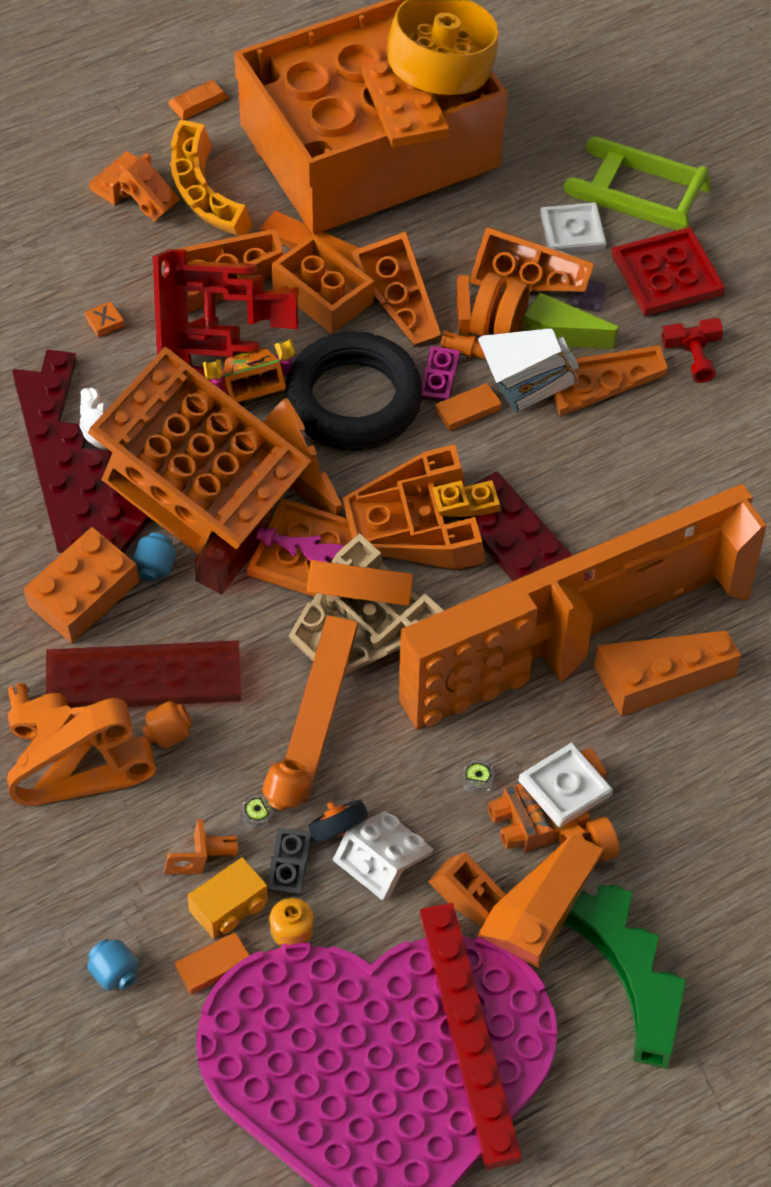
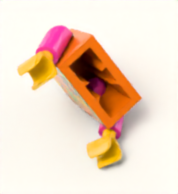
M290 338L284 343H276L274 345L278 355H273L267 348L244 352L227 358L224 369H222L220 359L212 363L204 362L205 377L223 392L228 391L229 396L236 402L245 401L286 389L283 376L289 373L292 367V359L297 353Z

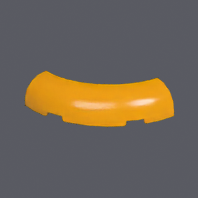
M180 119L171 141L172 154L170 162L172 176L178 191L189 207L205 222L234 235L248 234L253 226L246 205L234 202L219 193L213 192L205 180L206 161L212 148L205 125Z

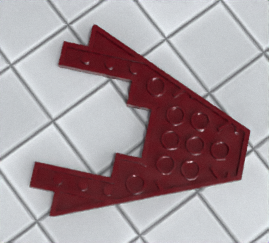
M47 349L41 372L13 369L12 373L57 553H63L91 527L121 552L125 553L151 521V518L102 480L112 452L84 449L86 438L83 436L80 424L61 422L77 361L76 353ZM192 366V368L205 377L204 367ZM244 401L237 402L243 407Z

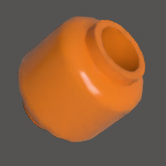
M167 701L146 713L145 721L147 725L142 727V730L151 745L156 742L162 749H168L190 736V728L193 727V722L182 703L177 705L173 701Z
M282 759L281 762L273 763L269 768L262 786V792L269 800L270 806L277 810L285 811L288 808H295L302 804L311 779L303 764L293 759Z

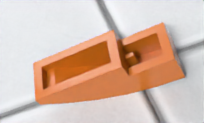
M311 560L306 592L409 606L413 574Z

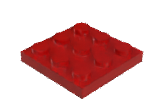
M691 227L612 247L611 256L644 317L724 295L725 286Z

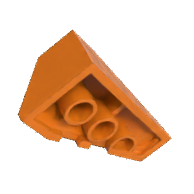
M486 227L469 283L481 286L485 276L492 272L505 276L507 286L513 280L529 283L530 291H586L595 263L495 227Z
M406 232L351 251L357 268L374 280V296L414 347L442 337Z
M286 398L275 407L263 423L312 460L291 488L316 509L342 517V504L327 473L325 471L319 472L320 465L317 459V452L313 445L307 447L302 433L305 431V427L291 402Z
M575 834L570 836L494 905L478 936L540 968L604 849Z

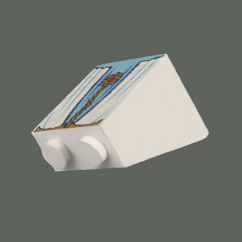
M552 328L485 335L478 338L494 379L515 413L580 382L575 370L580 368L575 356L570 352L564 337L558 339Z

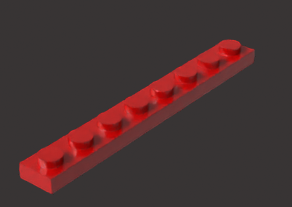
M448 903L420 909L419 916L485 1169L489 1170L521 1163L520 1148L454 904Z

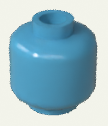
M149 533V536L139 539L132 561L136 563L141 578L148 581H157V578H164L170 575L177 555V549L172 544L171 538L159 533Z
M107 938L96 944L89 952L88 971L103 989L113 991L120 988L123 991L136 981L137 975L135 973L139 967V960L123 941L119 939L110 941Z

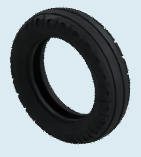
M339 332L314 341L295 358L287 374L285 384V398L289 399L305 427L304 433L321 444L342 450L371 449L394 440L411 425L419 411L422 400L421 377L409 354L393 341L368 332ZM357 364L369 366L384 373L393 383L396 392L391 402L382 410L366 416L347 417L332 413L323 408L313 396L312 388L317 379L326 371L342 365Z

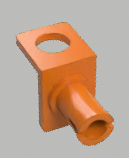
M197 819L194 831L195 853H169L164 866V874H203L208 856L236 857L238 853V842H235L237 841V836H207V833H204L203 819ZM179 861L191 862V864L187 866L174 865Z

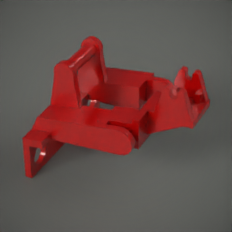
M169 249L152 256L157 355L164 347H167L188 365L192 366L191 354L233 357L241 352H252L260 349L259 342L240 340V326L218 325L219 317H216L215 293H223L224 300L247 301L248 324L269 320L270 327L299 328V288L285 286L266 291L263 285V275H237V273L250 274L257 272L256 264L187 261V250ZM163 261H164V262H165V272H164V275L162 276L161 266H162V263H163ZM187 291L204 292V317L188 322Z

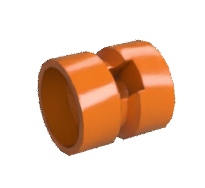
M605 816L587 822L584 829L577 825L559 832L560 845L575 834L604 849L598 861L600 864L616 859L620 855L615 830L609 819Z

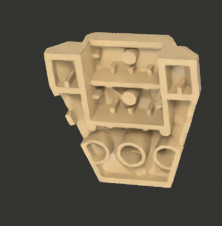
M360 533L344 546L332 560V563L389 570L383 564L381 552ZM412 590L409 606L316 593L312 602L307 603L289 634V639L314 661L327 615L357 621L358 630L345 674H348L399 650L402 628L444 610L428 595L424 594L419 597Z

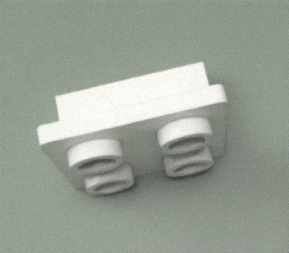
M383 811L347 830L333 861L383 901L391 896L402 871L431 856L433 848L425 843L421 836L414 834L401 824L397 817Z

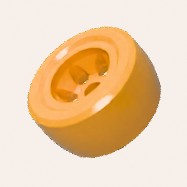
M405 0L398 7L388 37V62L392 70L403 81L425 92L439 95H457L474 91L485 84L492 72L499 42L497 22L484 7L471 0Z

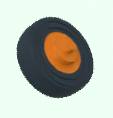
M355 800L336 806L331 801L327 803L329 809L323 815L313 820L308 827L315 841H322L341 835L344 837L347 830L361 823L369 815L362 800Z

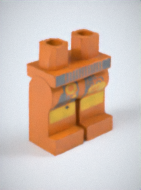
M521 783L516 786L504 787L503 797H499L488 804V814L492 822L497 823L508 819L511 824L500 829L501 841L506 850L522 847L524 853L534 851V848L560 842V831L577 825L584 829L586 823L590 821V816L586 811L559 828Z

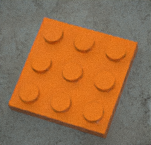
M284 498L281 499L267 527V530L269 527L276 529V534L283 536H321V542L318 544L346 546L352 540L347 518ZM260 541L247 567V576L313 597L316 595V593L306 592L310 561L305 557L300 548H296L297 555L294 557L288 550L276 543L269 547L264 545V541Z

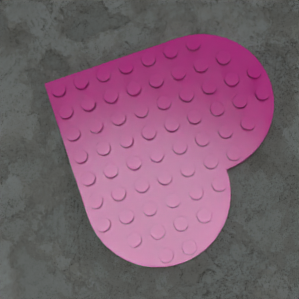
M477 936V939L463 937L513 1121L542 1087L552 1066L557 1037L554 1007L551 1005L543 982L524 960ZM425 938L411 943L405 941L391 948L372 965L362 958L334 946H331V949L310 946V942L292 945L281 944L282 948L264 953L259 951L248 956L223 975L204 1003L196 1033L198 1065L205 1086L222 1111L313 1187H455L482 1157Z

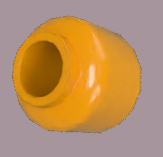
M287 898L281 900L272 908L269 917L270 932L278 945L299 944L311 940L314 933V915L306 902L297 898Z

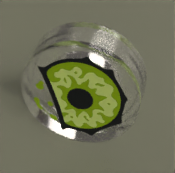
M483 760L468 762L462 769L461 782L463 787L474 794H482L489 791L494 783V769Z
M252 795L242 803L241 817L244 824L248 827L263 829L272 823L274 808L270 806L269 800L264 795Z

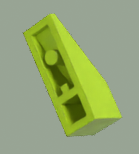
M543 293L537 296L524 315L523 331L552 328L558 339L564 337L568 347L614 349L616 346L618 326Z

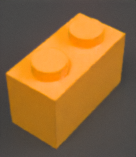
M243 857L187 895L189 911L213 939L222 933H230L236 928L240 920L249 914L254 915L261 911L268 901L266 883Z

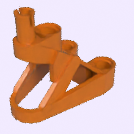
M16 683L17 694H15L13 685L8 688L11 710L8 713L10 730L19 738L33 740L18 758L17 764L8 772V791L11 799L16 803L25 806H36L128 788L145 782L155 775L156 765L151 743L142 736L132 737L133 730L125 701L118 698H110L90 706L70 708L66 697L60 693H50L30 700L29 689L26 684ZM92 745L99 749L108 763L72 775ZM54 761L52 766L34 786V789H25L18 786L22 780Z

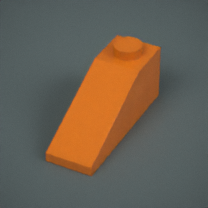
M466 852L448 858L428 881L448 903L454 904V908L481 928L494 905L506 895Z

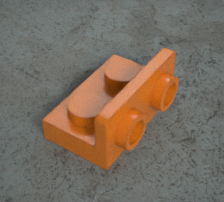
M126 151L89 182L90 190L116 205L123 198L129 196L124 192L117 178L125 169L133 165L141 157L138 158ZM144 153L142 156L151 165V156Z
M143 156L125 169L117 178L124 192L131 195L139 204L141 211L154 222L180 200L177 194Z

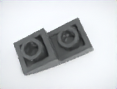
M278 828L267 891L301 895L312 837L311 832Z

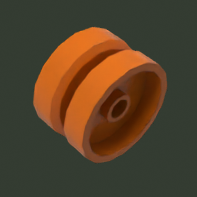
M489 272L485 276L475 300L470 322L471 334L482 337L491 335L493 331L494 334L520 332L528 307L530 284L513 280L507 286L505 276Z

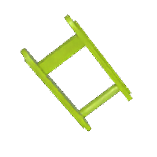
M593 136L587 140L585 148L589 154L604 159L593 182L569 177L563 186L565 192L574 198L590 203L596 202L599 206L674 230H680L690 227L688 212L699 190L710 192L711 177L705 166L695 168ZM621 165L689 186L677 210L610 189L609 187Z

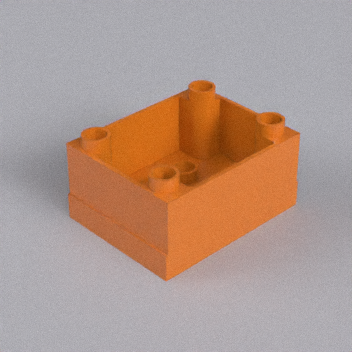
M385 0L234 52L235 77L238 80L240 125L255 146V151L263 158L303 219V223L307 225L312 234L329 231L336 226L459 181L477 177L484 172L501 166L504 118L507 117L509 92L493 71L485 84L474 91L457 95L434 94L449 128L448 138L392 148L362 76V65L388 60V37L398 7L405 0Z

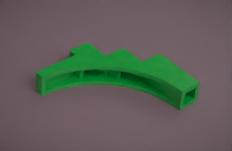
M600 884L596 896L589 895L582 890L564 925L572 928L593 944L611 964L623 984L633 1013L635 1029L633 1061L668 1069L686 979L679 978L670 972H652L659 935L643 928H625L632 891H627L617 885L605 886Z

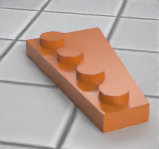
M661 346L576 358L580 368L575 370L580 382L553 394L559 417L666 376L668 367Z

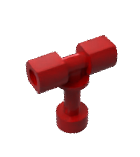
M720 318L699 320V326L684 328L682 323L662 326L661 337L664 348L684 346V349L692 352L694 363L690 368L693 380L697 383L711 381L716 376V370L713 361L706 359L703 348L707 342L722 340L723 327Z

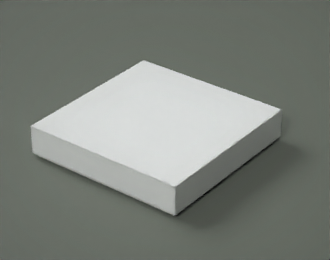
M596 202L541 207L540 215L549 247L568 254L606 251L607 243Z
M573 743L568 744L519 774L518 781L559 828L606 800L613 793L612 787Z

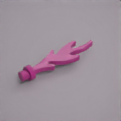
M260 527L256 539L264 541L266 546L271 547L273 543L284 547L294 557L297 555L296 548H300L310 562L311 560L327 562L326 559L332 561L335 555L345 546L339 544H318L321 542V536L289 537L276 534V529L271 527L268 530Z

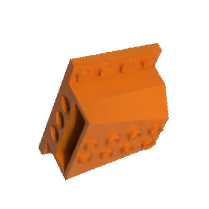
M164 347L88 431L89 435L112 452L102 480L198 556L215 533L237 550L312 461L167 347Z

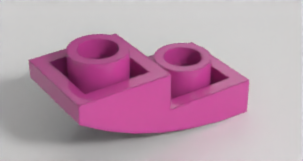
M430 347L427 366L424 369L422 379V397L443 401L450 398L460 357L459 350Z

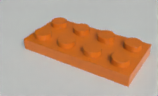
M388 60L362 65V76L392 148L449 137L448 125L434 93L425 92L403 81L392 70Z

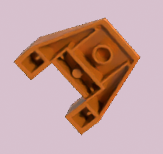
M455 444L425 451L344 496L342 500L352 539L360 533L381 552L382 556L453 570L486 563L476 517L444 524L443 517L439 515L432 493L433 487L461 480L465 487L462 467Z

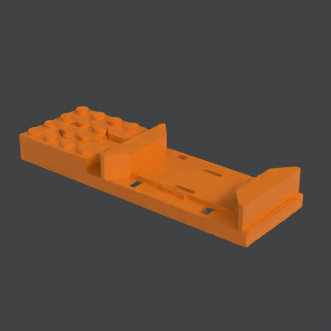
M742 483L402 628L399 702L416 730L424 726H433L440 722L442 718L454 713H463L470 706L483 700L490 701L498 696L499 693L508 689L520 688L530 680L531 663L539 657L543 656L559 682L566 680L587 658L590 635L718 580L726 593L732 597L743 601L750 599L766 530L765 522L751 505L753 496ZM694 526L693 535L685 537L686 529ZM592 570V578L584 581L585 572Z

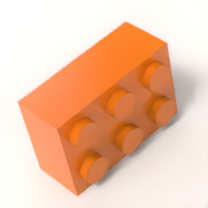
M312 234L271 263L272 287L274 289L285 286L289 288L298 287V308L331 334L374 304V280L315 234Z
M91 527L23 589L28 606L73 644L140 581L136 563Z

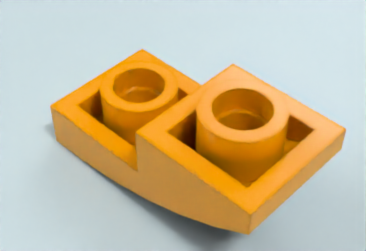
M461 480L432 488L440 516L468 517L501 511L492 480L466 487L463 486Z

